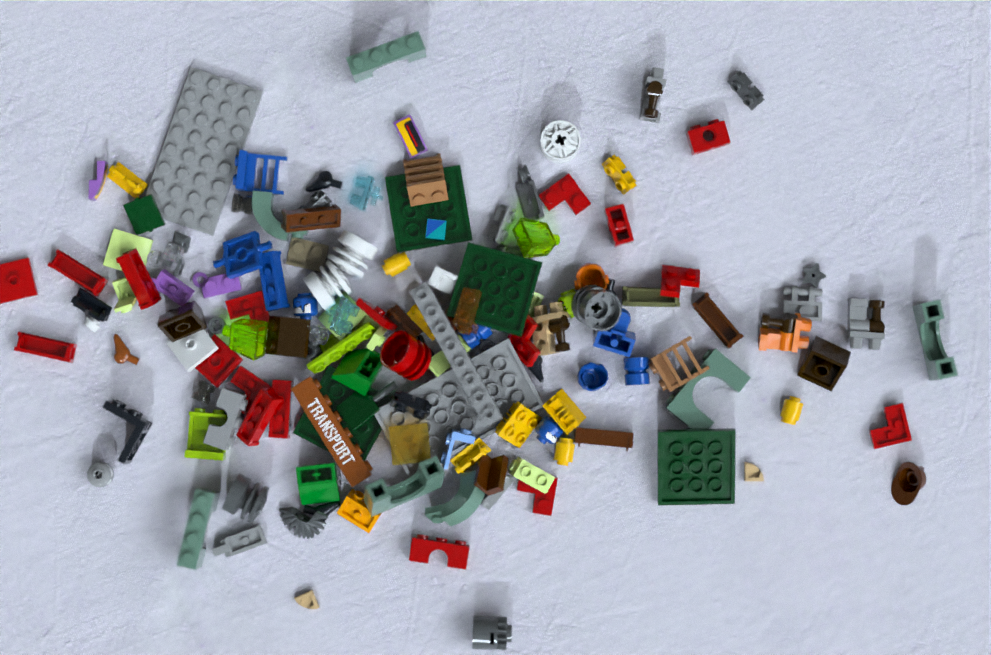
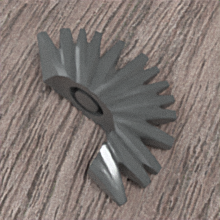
M294 507L279 509L280 512H283L280 515L281 518H284L282 522L286 521L284 525L286 526L291 523L289 531L296 527L294 535L298 534L299 538L301 535L303 539L305 537L307 539L313 538L314 533L316 535L320 534L318 528L324 530V526L327 524L322 519H327L328 516L320 511H317L310 518Z

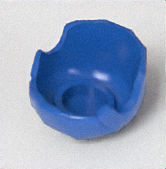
M587 363L577 373L578 383L586 391H597L606 385L608 371L602 364Z

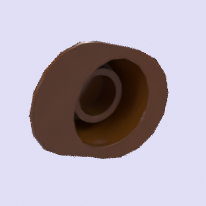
M904 462L900 465L891 486V494L898 504H911L916 499L919 491L925 486L927 478L923 466H916L912 462Z

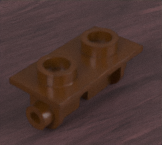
M397 304L386 312L385 316L398 326L396 331H405L415 339L423 332Z

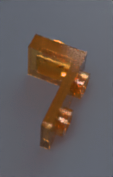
M463 288L453 320L454 326L462 334H477L479 327L474 322V318L482 295L480 290Z

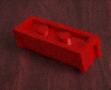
M136 248L116 258L117 264L119 263L141 310L151 307L161 300Z
M57 249L56 256L47 266L55 269L99 297L109 280Z
M18 332L17 334L19 338L17 347H14L15 351L69 363L74 361L77 344Z
M272 380L273 392L283 400L279 403L270 419V438L290 439L288 434L291 388L294 385V381Z
M261 388L236 435L247 446H258L264 430L283 399L278 397L272 388Z

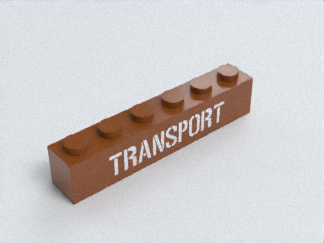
M310 376L292 387L291 390L351 487H354L373 475L371 473L373 468L368 460L364 461L361 457L363 451L359 445H354L350 438L353 435L347 427L343 428L340 423L342 418L338 411L333 412L330 407L332 402L328 395L323 396L320 391L322 386L318 379H313Z

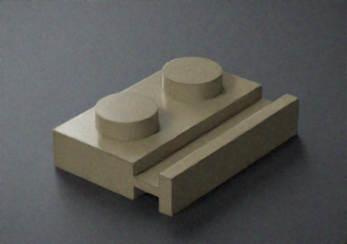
M291 238L285 264L321 272L319 267L322 265L324 268L329 245Z

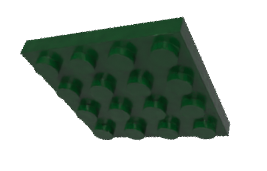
M460 165L443 168L449 200L417 206L410 205L405 174L385 177L397 253L473 241ZM427 219L447 221L445 240L425 238Z
M468 242L447 317L522 337L542 262Z
M329 365L320 381L322 386L320 391L323 396L328 395L332 402L330 407L335 412L338 411L336 407L352 395L355 390L332 379L331 377L336 368ZM370 387L367 394L373 396L379 391ZM385 396L375 404L380 407L393 399ZM304 411L293 433L329 452ZM375 415L355 431L347 422L343 420L340 422L343 428L347 427L353 435L350 438L353 444H358L363 451L361 457L364 461L367 459L382 430Z
M735 428L657 430L658 506L735 504Z

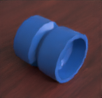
M472 323L469 325L464 324L457 330L471 349L479 345L481 339L485 340L493 334L490 328Z
M648 357L623 359L624 369L627 371L624 375L625 386L650 384L649 373L646 372V369L649 368Z

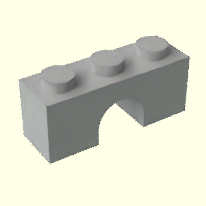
M229 388L221 389L216 406L226 411L228 416L227 422L223 426L209 424L203 443L222 450H229V447H233L236 439L233 435L235 430L239 429L242 418H240L241 412L245 411L248 404L246 394Z

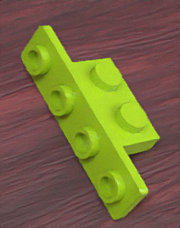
M367 322L341 341L334 334L329 335L319 342L321 344L319 347L323 353L306 365L307 368L314 374L323 371L326 366L339 360L342 355L355 349L364 340L371 338L377 329L370 322Z

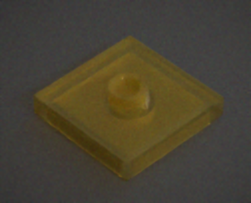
M427 422L389 426L393 465L420 463L431 458Z

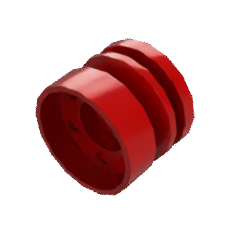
M397 331L391 334L384 342L380 352V360L384 367L410 381L420 378L426 372L432 358L431 348L405 331Z

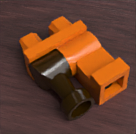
M762 313L758 349L761 351L776 349L796 353L798 349H807L809 336H800V331H811V319L801 318V313H786L782 317H770L769 313ZM769 325L777 326L779 329L769 328Z

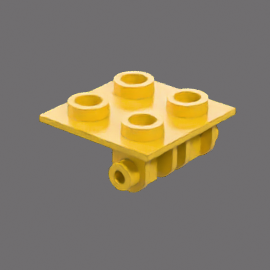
M560 389L542 405L567 435L587 418L563 389Z
M517 401L509 409L512 414L506 412L509 418H502L506 422L501 420L498 426L495 427V433L520 449L542 417Z

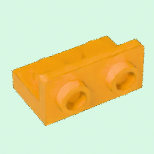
M351 489L337 511L338 515L367 533H370L382 514L371 517L364 503V494L354 489Z

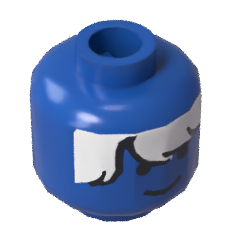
M312 293L297 294V297L293 299V314L296 317H300V319L312 320V316L318 314V300Z
M546 416L535 428V432L538 434L536 438L544 445L547 442L554 444L562 435L563 430L552 417Z

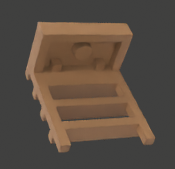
M441 153L433 157L407 161V159L403 160L411 206L449 200Z
M691 336L649 359L651 362L649 368L653 374H658L660 378L658 383L663 391L671 392L710 369L709 366L701 369L686 342L692 339ZM681 345L698 371L692 375L676 349ZM673 351L687 375V378L682 381L666 355Z

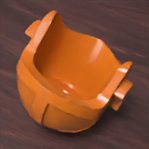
M586 263L576 272L575 290L592 284L606 289L607 284H609L608 275H605L603 268L598 264Z

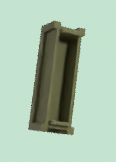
M622 287V306L680 307L679 298L660 296V288Z

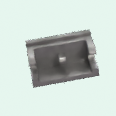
M534 180L518 184L515 189L525 223L543 219L545 216Z

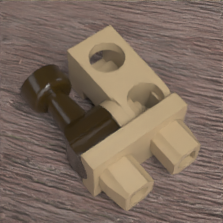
M562 302L549 303L550 314L547 313L546 305L534 306L535 317L531 318L538 326L532 335L534 345L541 351L539 356L570 350V344L565 342V331L570 326L568 321L570 316L568 312H564ZM554 334H556L558 344L555 343Z

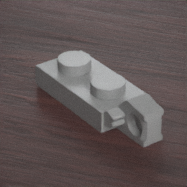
M259 525L224 538V540L220 541L222 546L212 550L214 556L224 553L226 557H231L266 544L267 541L262 527Z

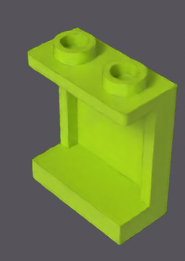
M194 408V412L189 411L188 442L184 458L225 461L226 450L203 443L209 424L223 426L227 422L228 416L224 414L225 410L213 409V413H205L206 409Z

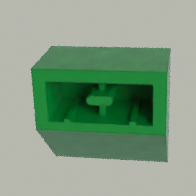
M368 348L348 351L331 378L365 396L383 367L380 353L374 350L371 351Z
M336 462L296 467L297 483L302 505L340 501Z

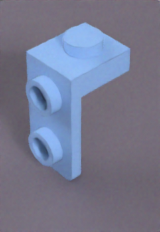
M461 428L460 431L452 429L451 434L447 433L445 444L448 447L447 451L442 453L440 463H443L444 469H448L455 440L474 444L475 435L472 434V430Z

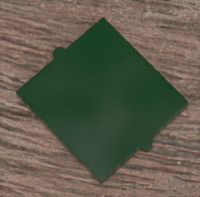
M152 194L142 198L137 197L134 201L123 205L136 235L148 231L152 232L154 229L165 225Z
M357 391L336 407L343 417L342 420L347 422L354 431L380 410L371 395L366 394L364 396Z

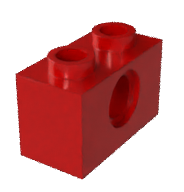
M719 119L709 121L707 126L701 127L700 124L689 128L690 131L686 133L692 155L720 148L731 143L725 121L719 122ZM710 132L713 139L706 141L703 138V133Z
M624 203L606 208L604 213L614 248L632 243L634 238Z

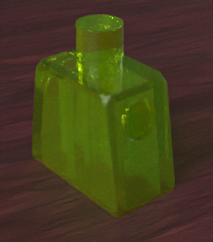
M520 218L512 229L524 258L547 256L560 243V236L552 234L549 225L545 222Z
M239 319L232 322L231 326H224L222 334L223 336L230 337L229 348L253 361L265 356L267 321Z

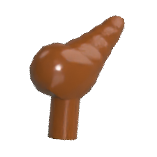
M114 334V360L118 364H124L128 361L137 365L140 358L130 354L129 348L118 334Z

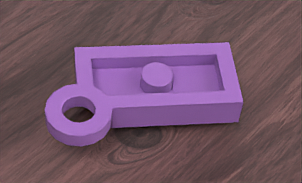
M165 269L160 272L157 278L151 277L157 291L159 290L180 306L188 303L195 292Z
M198 272L193 276V283L195 286L202 288L204 298L242 290L239 277L230 279L227 277V274L207 277L202 272ZM199 276L204 278L203 283L197 282Z

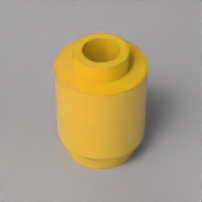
M398 252L383 260L385 264L382 265V268L386 275L390 274L394 277L407 270L411 263L405 252Z
M790 396L789 399L785 398L780 414L782 422L796 425V421H799L803 408L800 398Z
M558 438L553 459L557 460V464L568 466L569 462H573L574 439Z

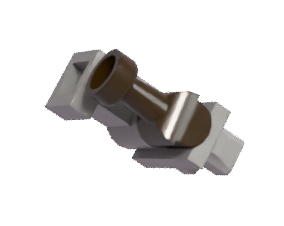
M653 67L650 76H647L644 85L646 91L640 120L654 123H659L661 113L656 108L666 85L667 79H663L664 69Z
M848 299L847 338H850V348L861 349L862 339H869L868 349L880 350L881 340L885 339V325L881 321V309H884L885 301L869 300V307L873 309L872 318L866 319L868 299Z

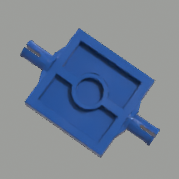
M257 231L223 242V257L214 260L213 266L215 268L225 266L227 277L230 279L264 268L262 252L272 249V243L267 241L261 244L260 235Z

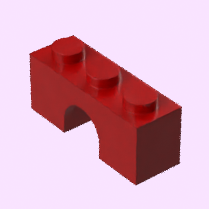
M417 534V537L412 538L409 561L428 564L430 554L435 550H442L448 556L447 567L466 570L470 546L466 545V541L455 540V543L447 542V538L436 537V540L428 539V535Z

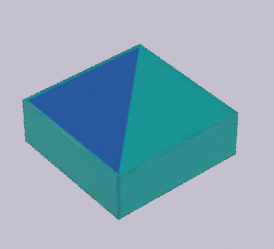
M427 219L425 238L445 240L447 221Z

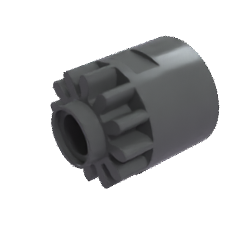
M473 616L472 649L506 650V642L512 641V625H507V617Z

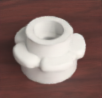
M85 317L86 320L83 324L95 333L98 329H101L99 326L101 322H98L93 317Z

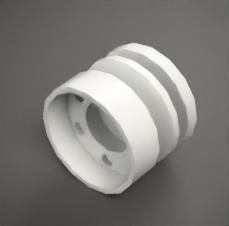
M557 120L551 122L544 128L541 134L540 148L542 154L552 163H568L575 158L579 151L580 133L575 125L568 121ZM557 137L565 139L563 143L564 145H561L560 143L556 144L558 139Z
M343 229L338 241L344 247L342 249L333 247L332 250L339 254L338 257L329 254L327 258L343 271L362 278L364 273L358 270V267L361 266L367 269L368 266L362 261L363 258L373 260L378 249Z
M330 260L326 262L330 269L328 272H326L322 265L319 267L322 273L321 277L312 272L303 278L325 311L336 305L333 295L337 294L342 300L345 298L341 293L343 288L348 295L353 293L347 278L339 267Z

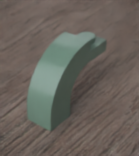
M253 191L252 209L259 225L268 234L282 241H288L289 234H292V238L303 239V235L308 236L309 230L286 233L281 228L282 223L275 218L273 213L274 194L272 192Z
M476 470L461 473L460 487L453 499L445 504L425 508V516L433 523L445 521L450 527L469 518L477 510L485 495L482 490L474 485Z

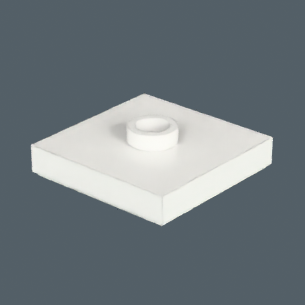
M205 329L175 342L171 340L167 342V345L188 372L219 349Z

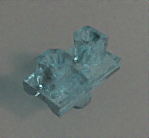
M357 176L355 187L364 189L362 196L356 194L351 196L350 204L358 207L363 212L366 211L369 197L371 198L370 205L372 206L376 205L377 200H383V196L378 195L379 187L375 186L373 193H371L375 180L372 176H368V178Z
M341 296L338 305L334 304L333 309H326L325 313L330 316L328 320L331 323L329 329L340 336L342 333L350 334L353 324L347 321L349 315L356 317L360 308L348 298Z

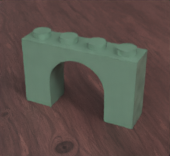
M417 31L349 56L346 59L355 83L373 77L372 73L382 66L405 59L411 63L425 58L427 55L420 33Z
M941 300L912 306L929 380H941L958 376L954 357L947 356L940 336L939 321L945 319Z
M716 348L712 351L708 350L702 357L704 361L700 365L701 369L709 366L710 369L678 387L680 389L676 395L671 394L665 402L668 404L665 408L690 429H710L714 424L694 404L693 389L699 380L708 376L716 377L736 393H739L751 379L750 376ZM695 366L690 371L691 374L698 372Z
M437 456L419 463L417 472L403 482L386 486L382 478L366 485L364 503L371 517L442 488L445 472Z
M205 488L195 489L177 566L193 570L202 567L206 548L203 547L204 538L211 514L216 511L220 492Z

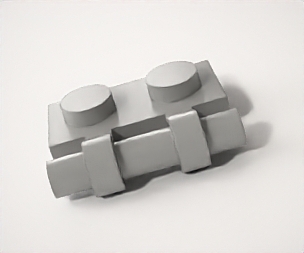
M798 286L784 287L783 295H791V300H783L782 316L786 313H801V318L811 319V321H822V302H815V296L822 297V289H815V287L811 286L808 288H798ZM798 295L808 296V301H797Z

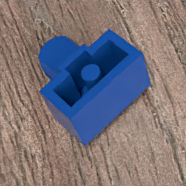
M622 308L620 319L613 328L607 331H595L593 337L594 347L630 357L636 336L634 332L627 330L631 321L628 310Z

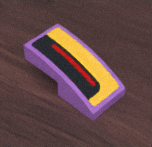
M410 114L393 122L411 159L428 151Z
M97 161V180H89V199L91 201H96L103 190L108 172V163L106 161Z

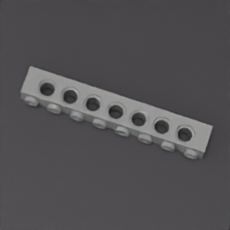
M425 282L409 291L484 426L488 427L504 418L430 285Z

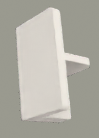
M436 266L428 284L438 291L451 294L458 277Z

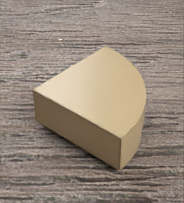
M744 462V481H764L763 474L757 466Z
M313 590L294 598L304 608H320Z

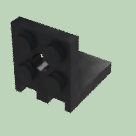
M117 399L106 401L102 408L136 426L117 460L123 464H130L153 423L144 419L141 412L135 409H126V404Z

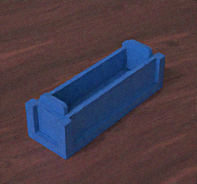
M269 251L262 254L264 268L259 269L266 311L290 307L280 257L281 251Z

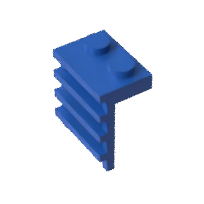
M239 150V155L235 157V166H238L237 174L233 176V185H236V189L242 192L263 191L272 192L274 195H284V191L277 190L280 160L287 161L288 157L252 154L248 151ZM257 158L264 159L261 189L254 188ZM269 159L275 160L272 190L266 189Z

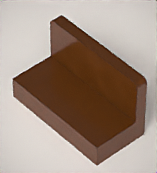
M488 455L481 456L477 462L474 485L489 496L503 491L509 458L505 455L491 458Z

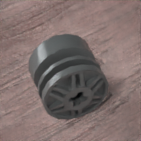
M594 284L585 285L574 294L571 309L574 317L594 330L607 331L613 328L620 319L622 312L620 300L613 293L606 291L600 286Z
M239 473L224 501L222 510L234 515L240 508L242 509L240 518L244 519L247 513H250L247 522L252 524L266 504L269 487L264 486L262 491L258 492L261 483L257 482L253 489L249 488L251 479Z

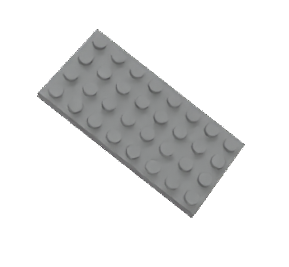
M193 67L190 68L146 196L153 195L163 219L214 236L233 181V176L238 167L235 166V157L239 155V150H244L263 96V91Z
M509 338L471 357L474 366L503 417L509 418L506 412L512 414L509 409L517 401L533 412L543 407V402ZM452 368L445 371L439 377L436 376L406 392L413 395L412 403L415 402L416 397H419L432 404L430 415L427 419H417L411 413H401L394 410V407L390 406L393 400L380 406V410L374 414L408 478L417 472L419 463L437 456L439 462L441 461L442 453L446 452L448 447L445 444L447 433L451 434L452 429L459 431L461 428L469 429L475 435V440L478 437L484 439L495 433V427L501 421L499 420L488 427L484 426ZM455 440L451 456L462 451L470 443Z

